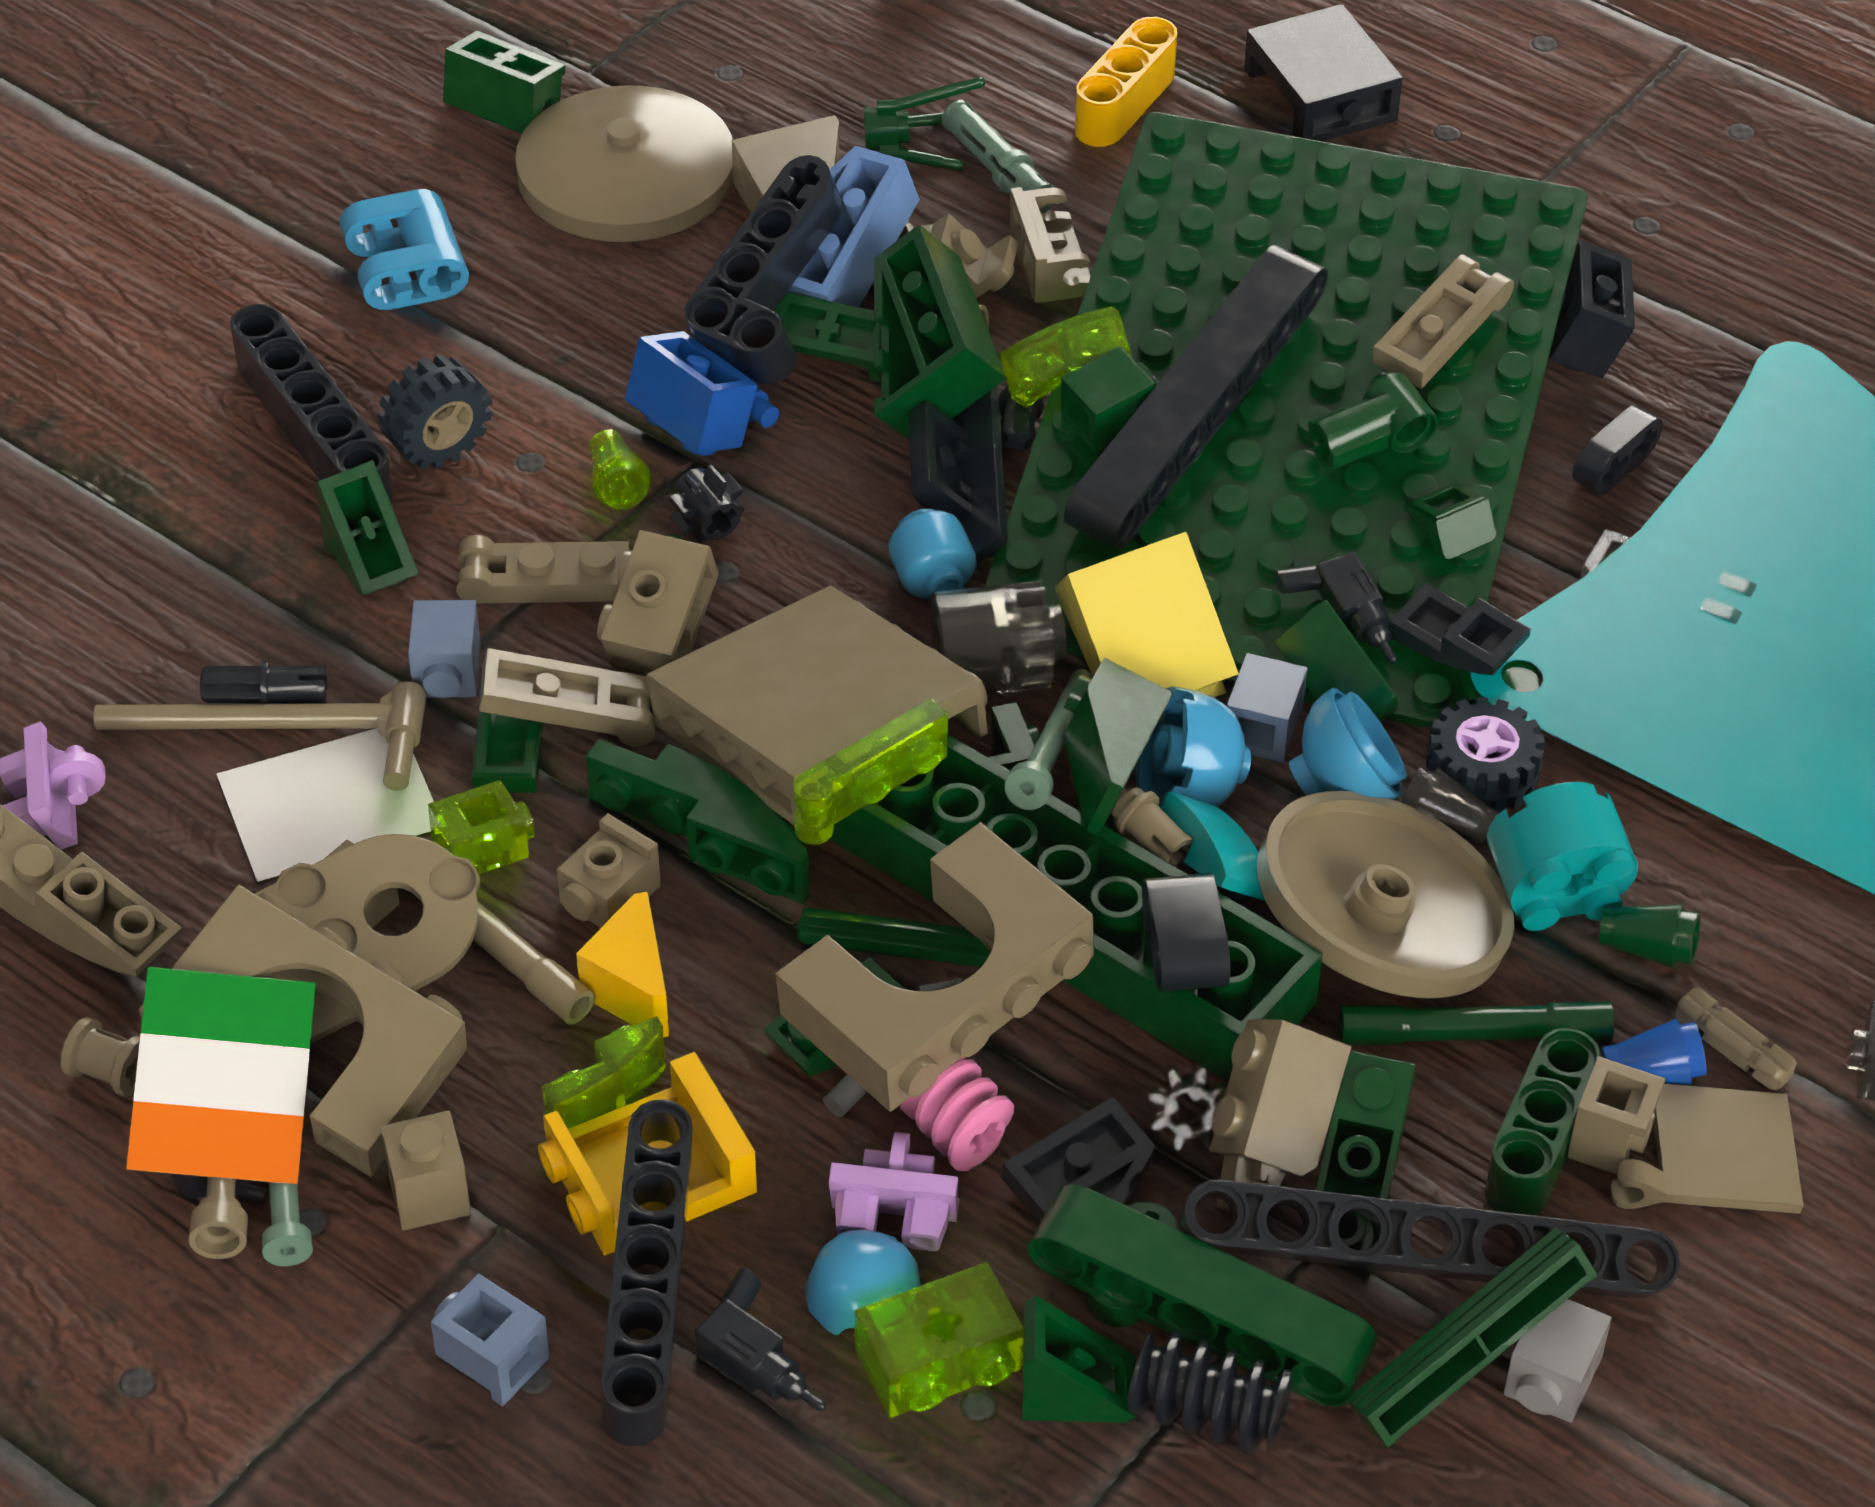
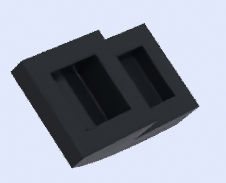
M1428 583L1402 607L1389 624V630L1392 634L1391 638L1406 647L1443 664L1491 676L1530 637L1531 630L1480 598L1468 608Z

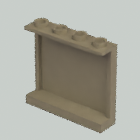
M831 585L647 674L655 726L699 758L727 772L750 788L772 810L800 830L823 819L818 785L951 718L980 738L988 734L985 711L987 693L981 679L974 673L968 672L950 661L934 648L928 647L904 632L899 626L890 623L866 608L861 602L855 601Z

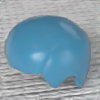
M852 1230L836 1235L819 1251L804 1289L808 1311L827 1331L834 1335H839L848 1328H859L866 1330L871 1336L876 1337L885 1328H890L909 1316L921 1289L917 1261L903 1243L898 1242L893 1236L880 1232Z

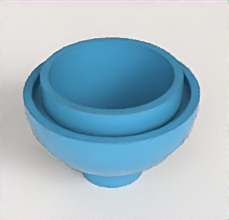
M1331 688L1313 703L1305 720L1302 734L1303 753L1289 761L1290 770L1306 796L1326 791H1353L1364 796L1389 798L1392 800H1397L1403 796L1401 781L1407 778V772L1397 748L1376 715L1354 692H1349L1345 695L1337 688Z

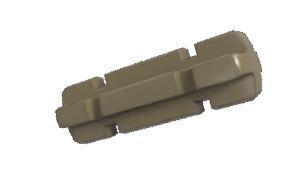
M1693 988L1681 998L1675 1012V1018L1681 1024L1695 1022L1698 1030H1702L1705 1033L1701 1039L1742 1070L1748 1071L1750 1067L1754 1069L1752 1077L1771 1091H1778L1791 1079L1797 1064L1795 1058L1776 1044L1772 1045L1771 1048L1766 1046L1769 1039L1728 1008L1723 1007L1719 1011L1716 1008L1719 1002L1704 990Z

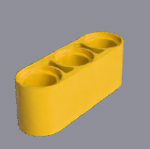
M1159 17L1138 19L1131 24L1080 79L1076 86L1075 135L1079 141L1094 147H1106L1115 144L1171 84L1175 77L1177 28L1172 22Z

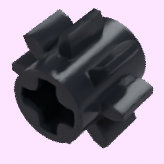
M709 465L707 469L695 468L689 470L676 481L672 495L668 498L676 508L670 515V519L684 536L693 532L700 542H705L706 539L718 540L724 538L740 522L741 513L744 512L745 508L737 498L744 490L729 472L720 475L713 465Z

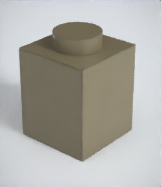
M450 1110L382 1125L381 1132L388 1175L402 1231L471 1215L465 1166Z

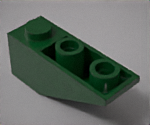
M1350 1051L1333 1109L1316 1191L1389 1199L1415 1082V1064ZM1348 1213L1341 1217L1338 1230L1343 1243L1357 1251L1367 1250L1372 1245L1374 1238L1373 1227L1369 1220L1363 1215Z

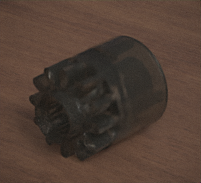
M1041 581L937 591L931 594L930 620L933 648L966 671L974 673L982 680L987 694L1051 688V682H1054L1052 665L1055 664V661L1066 660V631L1061 606L1046 605L1045 588L1041 586Z

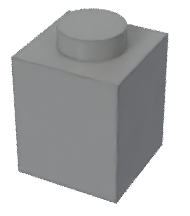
M1567 1299L1519 1339L1511 1356L1504 1395L1519 1401L1532 1412L1542 1415H1553L1572 1423L1603 1357L1612 1317Z

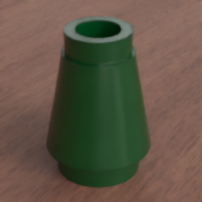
M1684 903L1619 906L1618 908L1605 906L1600 922L1599 944L1676 969L1678 963L1693 965L1700 937V912L1685 910Z

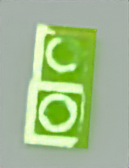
M1107 307L1074 316L1040 330L1001 352L1000 358L1007 377L1011 398L1026 408L1060 386L1062 376L1118 346H1121L1131 357L1132 354L1119 311L1114 307Z
M657 1016L634 1026L618 1028L610 1035L595 1040V1065L583 1070L569 1071L557 1080L542 1085L545 1115L557 1110L567 1129L636 1101L666 1068L663 1025Z

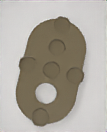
M388 834L364 839L312 865L305 863L293 865L281 871L276 883L254 894L259 896L262 892L274 895L291 909L295 919L313 930L317 926L330 929L347 943L351 953L369 964L374 960H378L389 965L403 977L408 988L416 991L449 972L469 949L478 923V901L476 894L480 886V877L469 859L454 856L447 849L430 840L412 835ZM389 888H400L414 893L423 906V916L418 925L410 932L399 936H384L374 931L366 923L364 913L369 900L378 892ZM315 993L310 1044L355 1021L359 1022V1020L341 1002L324 994Z

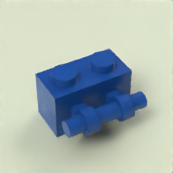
M681 331L639 337L624 400L643 413L649 423L663 428L682 442V447L693 454L709 456L713 455L716 451L742 447L748 422L756 421L764 428H768L775 424L779 417V410L768 402V395L757 387V383L686 332Z

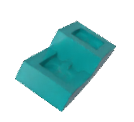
M1168 791L1161 809L1185 833L1194 838L1184 863L1200 874L1212 873L1216 885L1221 888L1265 901L1257 875L1258 850L1243 829L1217 806Z

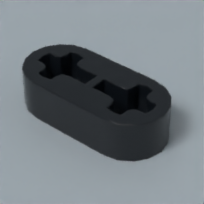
M1637 405L1627 408L1585 445L1573 468L1572 478L1574 481L1598 495H1604L1609 492L1653 451L1663 429L1662 420Z

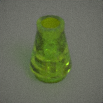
M603 430L595 434L589 443V450L592 455V487L594 494L601 502L615 509H628L636 506L645 498L650 485L651 475L648 466L624 442L623 437L617 431Z

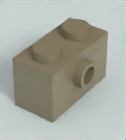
M643 530L639 531L633 550H626L620 559L617 571L619 589L613 605L606 604L598 622L597 637L601 640L611 665L648 674L692 652L719 575L710 546Z

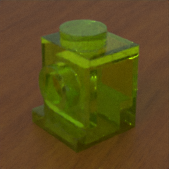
M501 780L428 804L432 842L447 849L454 856L469 859L478 874L529 857L528 839L535 836L532 817L523 801L514 802Z

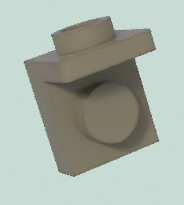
M949 213L933 223L931 234L960 256L976 298L989 290L995 292L1001 289L1011 279L1015 270L1013 263L1018 248V242L1011 235L1006 236L987 249L973 231L964 228Z

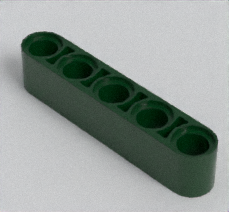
M1068 1184L1060 1187L1027 1246L1028 1254L1036 1266L1066 1284L1113 1304L1116 1303L1117 1299L1130 1303L1129 1308H1125V1312L1171 1334L1174 1330L1182 1332V1339L1198 1346L1202 1339L1209 1341V1352L1221 1358L1230 1349L1237 1351V1365L1247 1370L1252 1367L1257 1359L1265 1361V1379L1275 1383L1285 1368L1292 1370V1391L1325 1406L1338 1407L1348 1403L1347 1398L1354 1393L1377 1344V1336L1373 1328L1356 1314L1080 1185Z

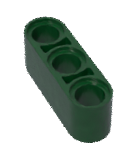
M1571 1028L1554 1029L1544 1035L1536 1048L1494 1141L1484 1193L1488 1205L1494 1211L1536 1216L1546 1206L1568 1155L1579 1103L1598 1056L1600 1057L1597 1043L1580 1030Z

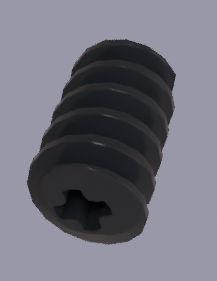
M1174 1330L1163 1346L1160 1347L1155 1345L1154 1332L1152 1331L1145 1341L1133 1373L1127 1397L1128 1410L1131 1414L1140 1416L1155 1401V1419L1159 1424L1164 1426L1171 1424L1182 1411L1183 1429L1187 1434L1192 1436L1198 1434L1210 1420L1211 1440L1215 1444L1220 1446L1226 1444L1238 1429V1442L1241 1453L1248 1456L1255 1453L1265 1439L1267 1453H1269L1286 1414L1292 1391L1293 1371L1285 1368L1275 1383L1270 1386L1265 1384V1361L1257 1359L1245 1376L1237 1374V1351L1230 1349L1220 1363L1214 1366L1210 1364L1209 1341L1202 1339L1188 1357L1182 1355V1332Z

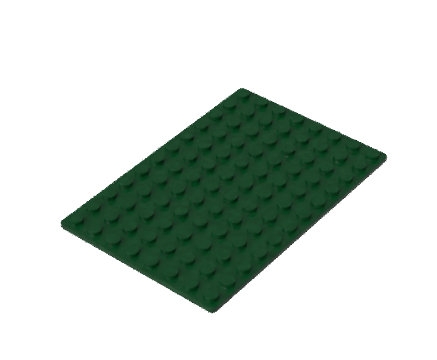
M1160 112L1149 113L1144 119L1007 519L1008 541L997 550L974 616L975 632L984 637L1084 657L1054 587L1070 573L1186 532L1238 673L1246 653L1287 662L1274 642L1314 606L1323 601L1317 590L1282 594L1275 583L1274 570L1317 565L1335 557L1355 552L1383 597L1382 606L1390 620L1426 583L1468 608L1478 598L1488 603L1587 206V192L1581 188ZM1272 245L1281 247L1328 270L1324 292L1314 310L1124 549L1118 550L1065 524L1064 512L1072 491L1105 449L1094 453L1061 417L1062 376L1121 346L1136 363H1143L1150 370L1156 385H1158L1263 253ZM1464 254L1479 262V269L1491 276L1498 272L1513 280L1514 288L1505 306L1500 311H1493L1422 389L1413 385L1438 418L1437 430L1428 442L1418 449L1407 453H1397L1389 446L1334 470L1330 467L1325 469L1315 456L1312 442L1308 436L1309 421L1362 400L1365 392L1373 383L1386 375L1393 374L1372 362L1375 344L1457 257ZM1458 482L1489 499L1496 537L1492 541L1461 555L1445 559L1435 550L1410 517L1406 505L1410 504L1413 500ZM1353 629L1349 630L1397 696L1398 709L1384 719L1432 729L1435 719L1439 720L1441 711L1446 707L1454 711L1456 702L1463 700L1460 669L1426 657L1390 638L1388 644L1396 655L1397 660L1395 663H1389L1380 648H1373L1368 643L1359 641ZM1238 675L1223 681L1224 686L1233 688ZM1305 688L1304 703L1313 704L1315 700Z

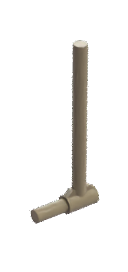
M407 681L397 684L392 692L380 699V703L95 705L94 726L96 730L377 728L378 734L385 738L389 744L383 783L390 790L401 791L406 789L409 784L414 748L420 742L427 694L421 685Z

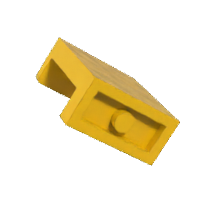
M695 1052L670 1061L672 1087L569 1129H567L557 1110L543 1115L546 1142L538 1144V1153L543 1168L553 1184L562 1180L569 1192V1195L566 1196V1202L577 1230L582 1235L591 1231L604 1256L615 1252L629 1122L636 1109L651 1100L665 1099L676 1102L686 1109L692 1120V1165L686 1222L757 1193L755 1150ZM659 1140L653 1141L648 1145L661 1149L668 1148L673 1144ZM647 1202L640 1207L650 1211H659L668 1206L660 1202Z

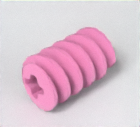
M965 1057L960 1058L938 1075L935 1083L924 1094L918 1097H910L900 1105L902 1111L910 1119L916 1120L918 1129L927 1138H932L934 1147L943 1156L948 1157L950 1165L957 1171L967 1172L982 1164L994 1153L1001 1142L1006 1126L1014 1114V1104L1005 1095L997 1096L998 1086L989 1077H981L979 1065L973 1059H965Z

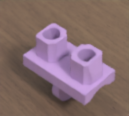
M40 721L23 728L25 749L0 758V777L6 789L15 799L27 794V796L3 806L42 836L47 835L60 850L78 844L75 805L86 803L89 796L101 790L105 784V766L101 759L94 754L85 752L81 746L73 745L68 747L66 751L54 748L48 743L47 728Z
M904 1132L894 1133L891 1151L865 1149L863 1166L832 1162L829 1189L832 1208H835L837 1235L852 1230L876 1231L878 1213L904 1216L901 1236L902 1243L911 1249L938 1251L945 1235L948 1221L957 1222L959 1198H957L958 1177L933 1174L935 1157L909 1154L910 1134Z

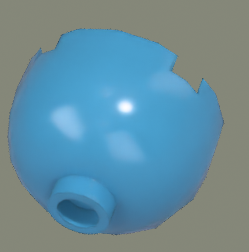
M1175 686L1169 687L1167 690L1173 692L1136 764V787H1140L1144 792H1154L1159 797L1160 802L1158 806L1160 808L1168 791L1203 801L1219 808L1234 792L1237 783L1241 784L1245 781L1250 770L1251 752L1249 747L1245 746L1241 726L1235 713L1216 698L1196 690Z

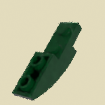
M598 739L586 755L589 796L591 800L599 802L612 811H622L653 823L666 832L679 833L688 837L689 860L700 864L711 872L724 873L757 886L767 894L780 895L803 905L809 898V853L795 832L778 813L772 810L754 791L727 772L670 744L665 746L656 760H652Z

